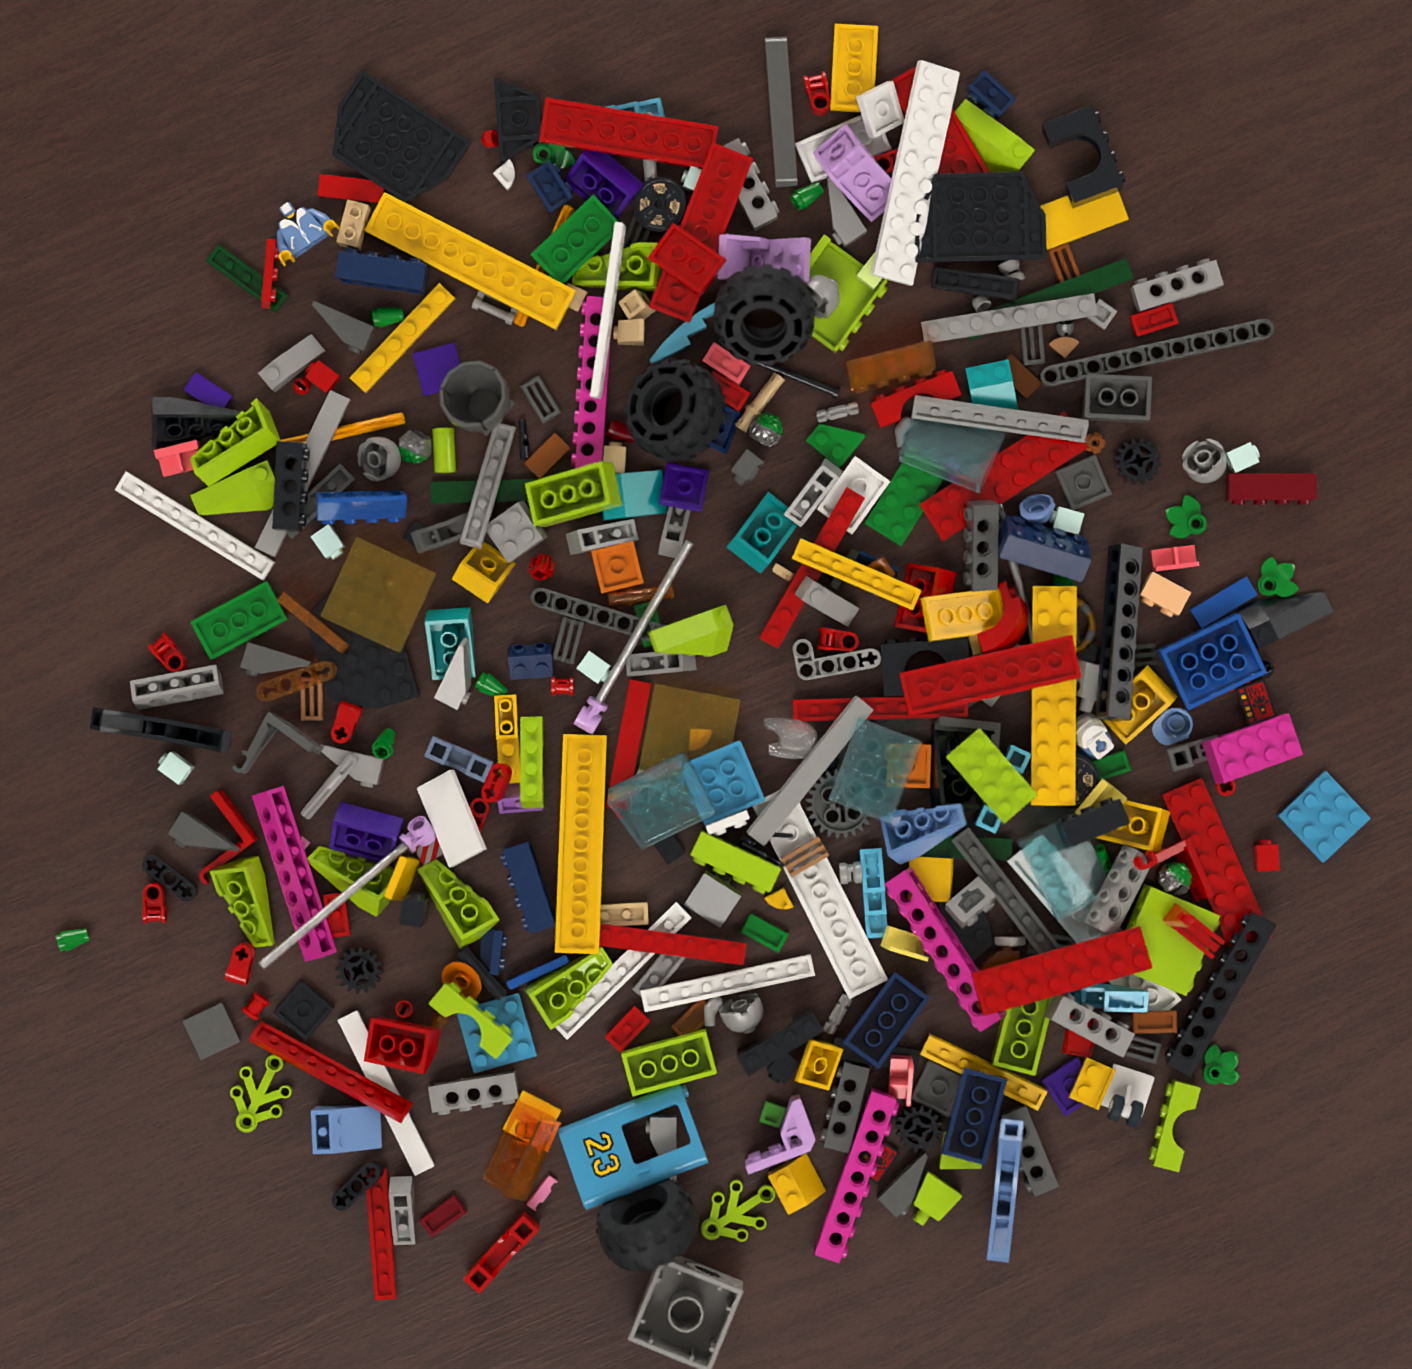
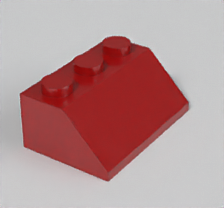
M908 563L904 583L919 588L922 591L913 610L899 605L894 627L927 634L921 598L953 594L957 573L941 568Z
M385 1017L371 1018L364 1062L425 1074L437 1052L441 1029Z

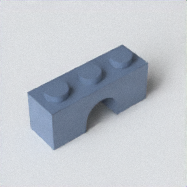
M436 736L432 737L424 755L426 758L457 769L465 775L484 783L491 767L494 765V761Z

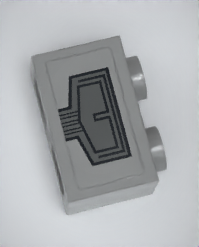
M978 876L946 903L945 910L961 928H964L966 925L970 927L979 919L977 916L982 911L986 913L995 905L996 895Z

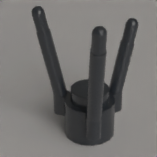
M747 832L742 835L739 844L741 849L755 853L775 865L784 867L783 863L760 851L762 844ZM775 832L772 837L792 838L793 834Z

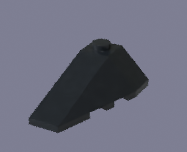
M152 397V447H169L191 440L201 441V438L211 435L218 437L221 433L220 431L225 426L229 428L238 420L236 416L241 411L175 397Z
M1325 592L1256 600L1236 610L1241 615L1256 649L1273 643L1334 612Z
M934 724L931 725V808L961 804L964 813L982 809V801L979 794L946 757L961 744L957 733L935 730Z

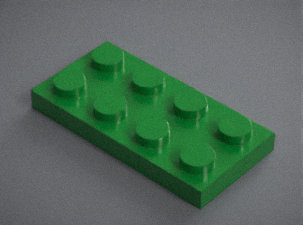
M593 194L542 242L530 256L551 278L564 284L613 237L614 225L618 220Z
M910 450L864 524L901 547L923 513L919 505L934 495L947 472Z
M266 581L190 623L210 660H214L287 621L288 617L269 582Z

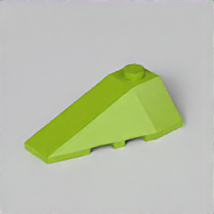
M967 99L955 111L956 116L989 172H1019L1035 150L1025 141Z
M634 243L630 247L623 249L617 290L633 291L635 289L642 292H655L663 270L648 260V256L658 243ZM610 253L590 258L573 274L572 285L605 289Z
M266 460L190 495L198 515L266 511L272 509L274 503L275 471L271 462Z
M723 605L650 631L648 634L655 653L711 657L728 650L733 622L727 606Z
M321 846L307 858L308 863L341 892L345 891L376 865L365 862V858L358 857V859L347 857L343 852ZM387 866L349 899L361 909L377 917L391 901V899L384 897V894L395 869Z
M259 856L239 858L211 869L210 874L217 893L220 897L223 896L229 904L228 909L231 914L235 913L240 920V927L254 948L273 946L275 943L266 878Z
M437 859L417 869L448 930L460 949L480 939L499 922V918L489 902L472 891L473 889L470 886L461 882L453 872Z
M600 946L599 954H585L540 977L523 989L549 1029L552 1030L570 1018L574 1013L573 1010L581 1001H584L587 993L594 985L598 984L613 964L603 947Z

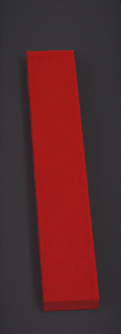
M631 679L629 681L606 808L627 812L651 683Z
M383 1168L384 1174L382 1178L367 1191L374 1300L397 1298L387 1168ZM370 1169L371 1172L365 1178L368 1179L375 1175L376 1169Z

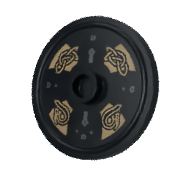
M666 177L649 179L643 183L642 188L634 198V213L637 220L642 226L654 232H666L672 223L678 225L682 221L687 209V199L684 190L677 182Z
M1076 754L1075 806L1063 807H1080L1099 784V774L1095 765L1083 755Z

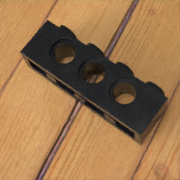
M277 441L272 529L276 531L302 532V527L306 526V514L303 513L304 505H307L308 499L307 492H304L305 483H308L309 479L306 461H309L310 449L303 442ZM296 459L298 462L297 468L289 470L288 463ZM295 481L297 484L296 490L288 492V483ZM289 503L295 504V511L292 514L286 513V506Z

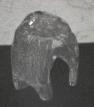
M764 718L763 720L767 729L775 731L780 736L777 743L769 744V749L779 750V752L768 750L769 755L791 759H805L818 743L817 731L810 724L784 718Z

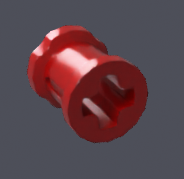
M552 677V696L556 694L574 696V677L569 679H556V677Z
M254 992L251 1001L241 1010L247 1016L257 1021L259 1019L258 1015L270 1002L258 992Z

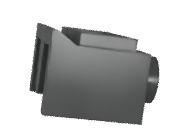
M746 449L731 469L732 479L741 486L744 483L746 484L747 481L751 483L759 472L760 467L764 465V462Z

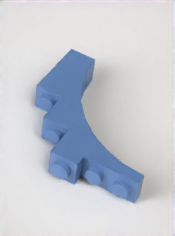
M1001 1119L987 1260L1009 1263L1024 1121Z

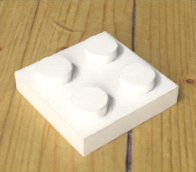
M886 81L856 97L868 138H876L904 123V116L893 81Z
M744 809L706 825L708 834L713 833L715 837L727 832L726 828L734 825L735 829L746 825V820L750 818L747 810Z

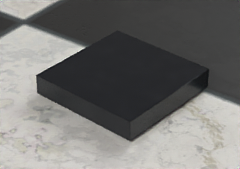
M302 979L273 1013L307 1041L335 1007Z

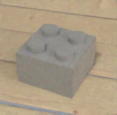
M524 501L517 502L488 524L486 531L508 563L515 561L548 537L543 527L533 525L531 511Z

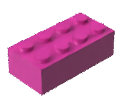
M1289 713L1280 714L1202 742L1216 784L1226 783L1303 755Z

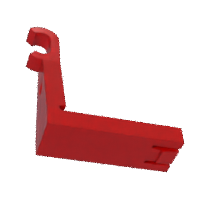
M223 789L217 790L210 797L242 838V841L235 844L240 847L238 852L226 851L201 870L199 877L205 885L209 884V879L206 878V873L209 870L226 864L259 839Z
M1190 838L1176 841L1156 853L1152 850L1146 851V864L1143 863L1141 857L1133 858L1135 867L1138 870H1145L1174 856L1176 861L1184 863L1192 874L1189 892L1193 901L1197 902L1200 899H1208L1214 896Z
M1177 903L1173 905L1162 920L1211 959L1215 955L1204 946L1213 953L1220 946L1210 938L1212 937L1221 945L1225 943L1223 939Z

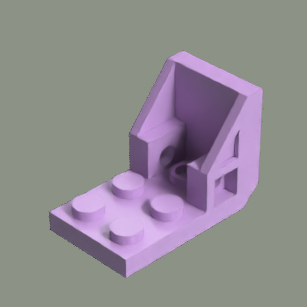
M845 124L817 148L813 154L835 185L872 222L885 211L892 178L880 167L855 133Z
M720 235L719 254L727 261L718 272V279L728 281L731 275L737 271L743 272L744 268L755 265L757 268L763 267V264H773V268H786L791 271V275H797L805 283H809L811 239L788 238L769 240L753 236Z
M799 1093L790 1097L781 1123L780 1134L784 1145L781 1146L780 1143L768 1147L769 1151L750 1153L748 1158L745 1159L748 1174L811 1151L815 1142V1135ZM793 1135L797 1136V1138L791 1139Z

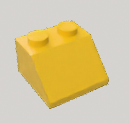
M483 541L481 549L473 547L463 559L452 580L486 603H489L516 563L514 561L508 563L502 553Z
M815 1038L810 1039L795 1081L829 1091L843 1049L826 1041Z
M807 1153L799 1155L767 1172L788 1215L807 1206L826 1192Z

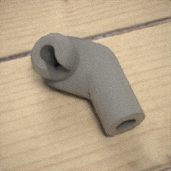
M905 416L896 425L894 432L897 448L908 446L906 433L910 428L915 427V419Z
M720 996L711 998L704 1005L705 1026H715V1014L723 1006V999Z

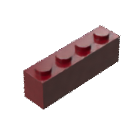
M1317 473L1226 475V501H1232V505H1245V501H1253V505H1267V501H1275V505H1289V501H1297V505H1310V501L1317 500Z

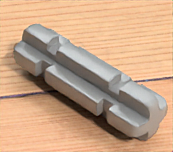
M857 402L848 403L847 406L844 404L828 408L826 411L825 409L816 412L818 422L821 423L827 421V419L833 420L846 417L847 414H858L859 408Z
M843 993L838 1000L839 1004H836L828 1018L829 1022H826L823 1030L831 1035L835 1033L837 1024H840L847 1011V1006L849 1007L852 1002V998L849 999L847 994Z

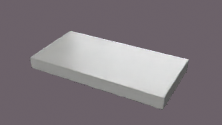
M862 115L799 141L795 143V147L811 184H814L829 176L813 152L845 124L850 127L873 157L892 150L886 134L884 133L876 138H868Z
M449 770L417 788L449 867H454L487 849L455 770Z

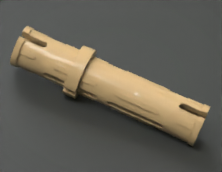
M774 372L750 405L748 404L745 407L744 414L735 423V426L746 433L750 428L751 421L761 414L763 408L785 380Z

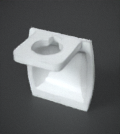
M1092 713L1081 714L1076 718V744L1084 749L1088 747L1097 759H1101L1114 747L1105 734L1108 730L1099 718H1095L1096 716ZM1098 739L1106 742L1105 748L1101 751H1096L1097 744L1095 742Z

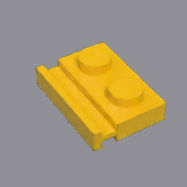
M1085 1057L1069 1098L1099 1110L1116 1070Z

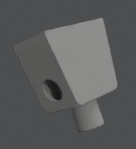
M1078 659L1082 677L1076 679V696L1082 697L1079 710L1091 713L1094 701H1097L1099 665Z

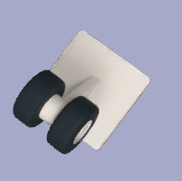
M1113 1064L1112 1068L1116 1071L1101 1105L1108 1107L1107 1118L1109 1120L1117 1122L1120 1117L1126 1118V1125L1136 1128L1143 1116L1154 1077L1118 1064Z

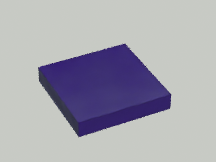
M455 343L413 354L424 397L439 393L442 390L440 386L447 373L461 364Z
M666 463L659 505L702 512L709 470Z
M1078 1056L1073 1057L1040 1079L1064 1116H1067L1083 1105V1103L1069 1098L1071 1089L1082 1067V1062Z

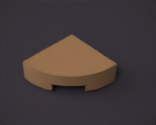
M1060 337L1053 340L1049 346L1065 359L1078 345L1079 341L1071 337Z

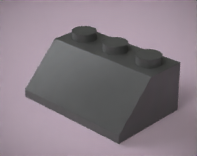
M1086 374L1081 419L1089 421L1148 423L1151 416L1152 377Z

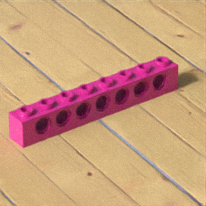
M587 296L586 302L582 301V315H585V323H581L580 336L584 337V344L579 345V358L583 359L582 367H578L577 380H581V388L576 389V402L580 403L579 410H575L574 423H578V432H573V445H577L576 454H572L571 467H575V469L603 461L611 337L602 398H592L590 396L591 391L586 388V383L593 379L594 369L589 368L587 363L591 358H596L597 347L589 345V340L593 336L599 337L600 325H593L590 320L593 315L598 314L602 316L604 297ZM589 401L597 404L596 410L592 413L585 410V404ZM593 423L595 431L592 434L584 433L583 427L585 424ZM589 444L594 447L592 455L584 456L582 454L584 445Z
M281 786L253 795L252 798L296 932L320 912L323 907L285 788ZM326 918L298 941L305 962L337 952Z
M913 868L906 869L885 883L888 895L896 901L899 906V912L903 917L907 918L911 924L912 932L922 941L924 951L930 954L935 961V968L946 978L948 988L954 991L959 998L958 1003L961 1008L970 1015L972 1025L981 1032L1006 1016L1007 1013L1005 1011L983 1016L982 1011L977 1008L976 1002L978 998L971 973L978 972L979 970L935 902L931 899ZM905 890L911 893V900L906 898ZM917 908L923 911V918L917 915ZM929 927L935 930V937L930 935ZM941 945L947 948V955H944L941 952ZM953 964H956L959 967V974L954 972L952 968ZM965 982L971 985V992H968L965 989Z
M871 1087L814 1249V1255L840 1263L841 1257L845 1258L849 1246L846 1243L848 1237L852 1238L856 1229V1225H853L855 1217L859 1218L863 1209V1205L860 1204L862 1197H867L870 1189V1185L867 1184L870 1176L874 1177L878 1165L874 1163L877 1156L881 1157L885 1144L882 1141L884 1135H889L892 1124L889 1123L891 1115L895 1116L899 1107L895 1095ZM877 1110H882L885 1116L877 1120L873 1117V1113ZM868 1131H876L878 1133L877 1138L874 1140L867 1139L866 1133ZM867 1151L871 1156L868 1160H861L858 1157L860 1152ZM856 1171H859L864 1175L863 1178L859 1181H856L851 1177V1175ZM847 1192H853L856 1194V1198L848 1201L844 1198V1195ZM845 1212L849 1215V1218L846 1221H840L837 1215ZM833 1233H839L842 1238L839 1241H832L830 1236Z

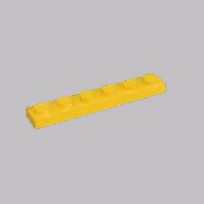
M439 283L353 373L350 379L367 393L455 300V297Z
M800 538L792 557L796 561L911 610L914 609L922 591L919 588Z
M930 1033L921 1049L920 1055L961 1074L962 1068H967L1007 1079L1004 1095L1037 1111L1047 1094V1089L1001 1067L993 1066L991 1062Z

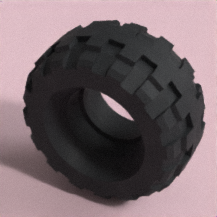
M763 264V267L757 268L755 265L744 268L743 272L737 271L731 275L725 285H722L718 291L714 305V328L718 334V340L726 350H730L732 356L738 360L745 359L747 364L756 366L757 363L765 364L766 367L774 366L775 362L778 361L784 363L791 360L793 354H798L806 347L807 341L811 338L814 330L815 308L811 291H808L806 283L800 277L791 275V271L786 268L780 267V269L773 268V264ZM768 308L781 314L784 321L776 327L761 329L749 324L744 316L752 310Z
M672 358L661 361V364L658 362L647 367V372L644 374L640 373L635 379L634 387L630 388L627 394L629 399L628 404H625L624 414L628 418L625 422L628 432L635 439L634 442L639 448L656 458L668 462H676V460L687 461L695 458L697 453H704L710 448L709 444L712 440L718 438L720 434L719 428L721 424H724L726 417L723 412V408H726V402L720 388L721 385L710 372L691 361ZM681 392L683 402L678 416L671 423L663 426L662 413L666 403L674 394Z
M667 1178L603 1203V1207L599 1209L597 1214L596 1233L608 1259L612 1260L621 1269L627 1271L631 1269L633 1272L651 1271L658 1269L662 1265L670 1264L675 1258L682 1256L688 1250L689 1245H692L696 1239L695 1234L698 1232L699 1217L694 1202L686 1188L677 1181Z

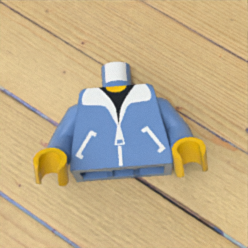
M287 202L279 208L285 217L284 220L278 223L279 229L277 231V248L280 261L283 266H286L285 261L287 259H291L294 263V257H299L328 236L332 237L331 230L333 228L339 230L340 227L325 213L313 208L306 210L304 207L296 211L292 204Z

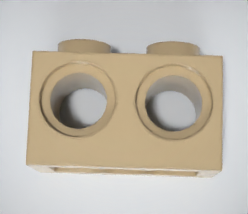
M347 199L336 241L340 246L361 250L365 235L364 230L371 213L369 205Z

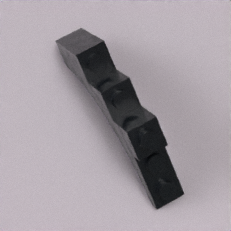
M93 707L89 729L166 741L220 753H228L232 742V732L218 729L217 727Z

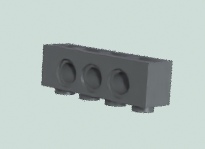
M993 500L967 501V508L964 509L966 529L963 536L966 542V551L963 553V560L966 564V572L963 573V582L971 591L997 590L999 504ZM983 520L982 527L977 529L978 522ZM983 541L982 548L977 550V545ZM983 563L981 570L977 571L978 564Z
M843 1061L842 1065H838L836 1077L839 1080L837 1086L833 1085L830 1097L834 1099L832 1107L828 1106L825 1119L829 1120L827 1128L822 1129L820 1141H823V1147L849 1153L870 1071L869 1066L850 1061ZM851 1079L855 1081L856 1084L852 1090H846L843 1087L846 1080ZM841 1101H848L850 1103V1108L847 1111L838 1109ZM836 1122L845 1124L842 1132H835L833 1130V1125Z
M1021 1104L1001 1112L1002 1119L1024 1121L1025 1131L1022 1134L1019 1172L1024 1171L1027 1179L1023 1181L1028 1193L1032 1191L1036 1197L1058 1188V1182L1026 1105ZM1027 1145L1032 1146V1154L1024 1156L1022 1149ZM1033 1166L1041 1167L1039 1175L1032 1176L1030 1174Z

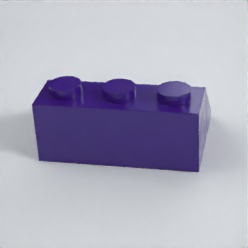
M589 150L581 153L563 181H567L572 190L585 201L594 194L616 219L631 204L635 195L643 186L639 179L609 154Z
M340 802L333 820L329 849L379 862L398 846V837L401 835L403 818Z

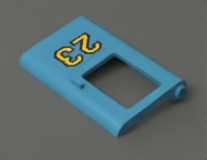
M677 1084L659 1089L558 1129L561 1143L586 1210L709 1163L686 1098L689 1097V1092L685 1084ZM677 1105L688 1131L690 1143L640 1164H635L622 1131V1126L670 1106Z

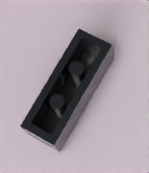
M1112 797L1100 801L1101 806L1093 808L1091 805L1081 809L1080 815L1074 817L1072 813L1062 817V822L1056 824L1065 849L1072 848L1129 824L1130 821L1121 800L1113 801Z
M416 890L403 898L399 924L418 928L427 923L431 897L426 896V892Z

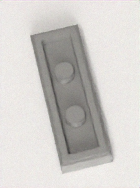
M660 954L632 990L641 996V990L663 986L686 957Z

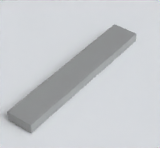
M499 423L492 430L460 544L478 549L482 548L516 431L514 426Z

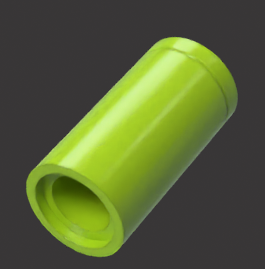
M454 428L432 429L434 473L456 472Z

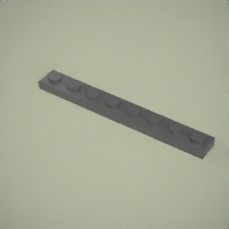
M967 827L951 839L975 873L996 895L995 899L1038 955L1060 949V945L970 828Z

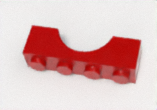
M946 369L934 373L935 378L926 380L924 377L914 381V386L906 389L904 385L894 389V394L886 397L884 393L874 397V402L870 404L879 429L899 422L904 403L910 398L915 397V395L944 400L959 398L962 394L953 372H946Z
M524 1211L465 1274L463 1280L480 1294L504 1265L539 1231L540 1225Z

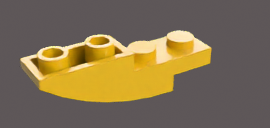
M516 695L494 696L498 763H505L511 767L512 776L509 784L520 783V737ZM499 769L500 777H503L502 769Z

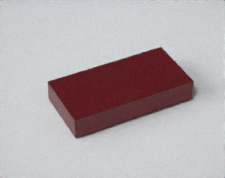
M454 1194L420 1218L419 1221L432 1238L466 1214L467 1210Z

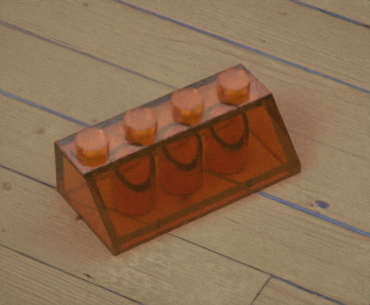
M932 340L846 361L844 368L850 391L855 390L856 393L868 391L869 386L877 385V388L889 386V381L898 379V383L911 380L910 376L919 374V377L932 375V371L936 369Z
M517 1100L506 1129L501 1135L482 1178L505 1197L526 1201L561 1122L550 1114ZM515 1119L519 1120L515 1127L516 1136L509 1133ZM520 1138L528 1139V1140H530V1141H529V1143H528V1142H526V1141H524V1140H522V1139H520Z

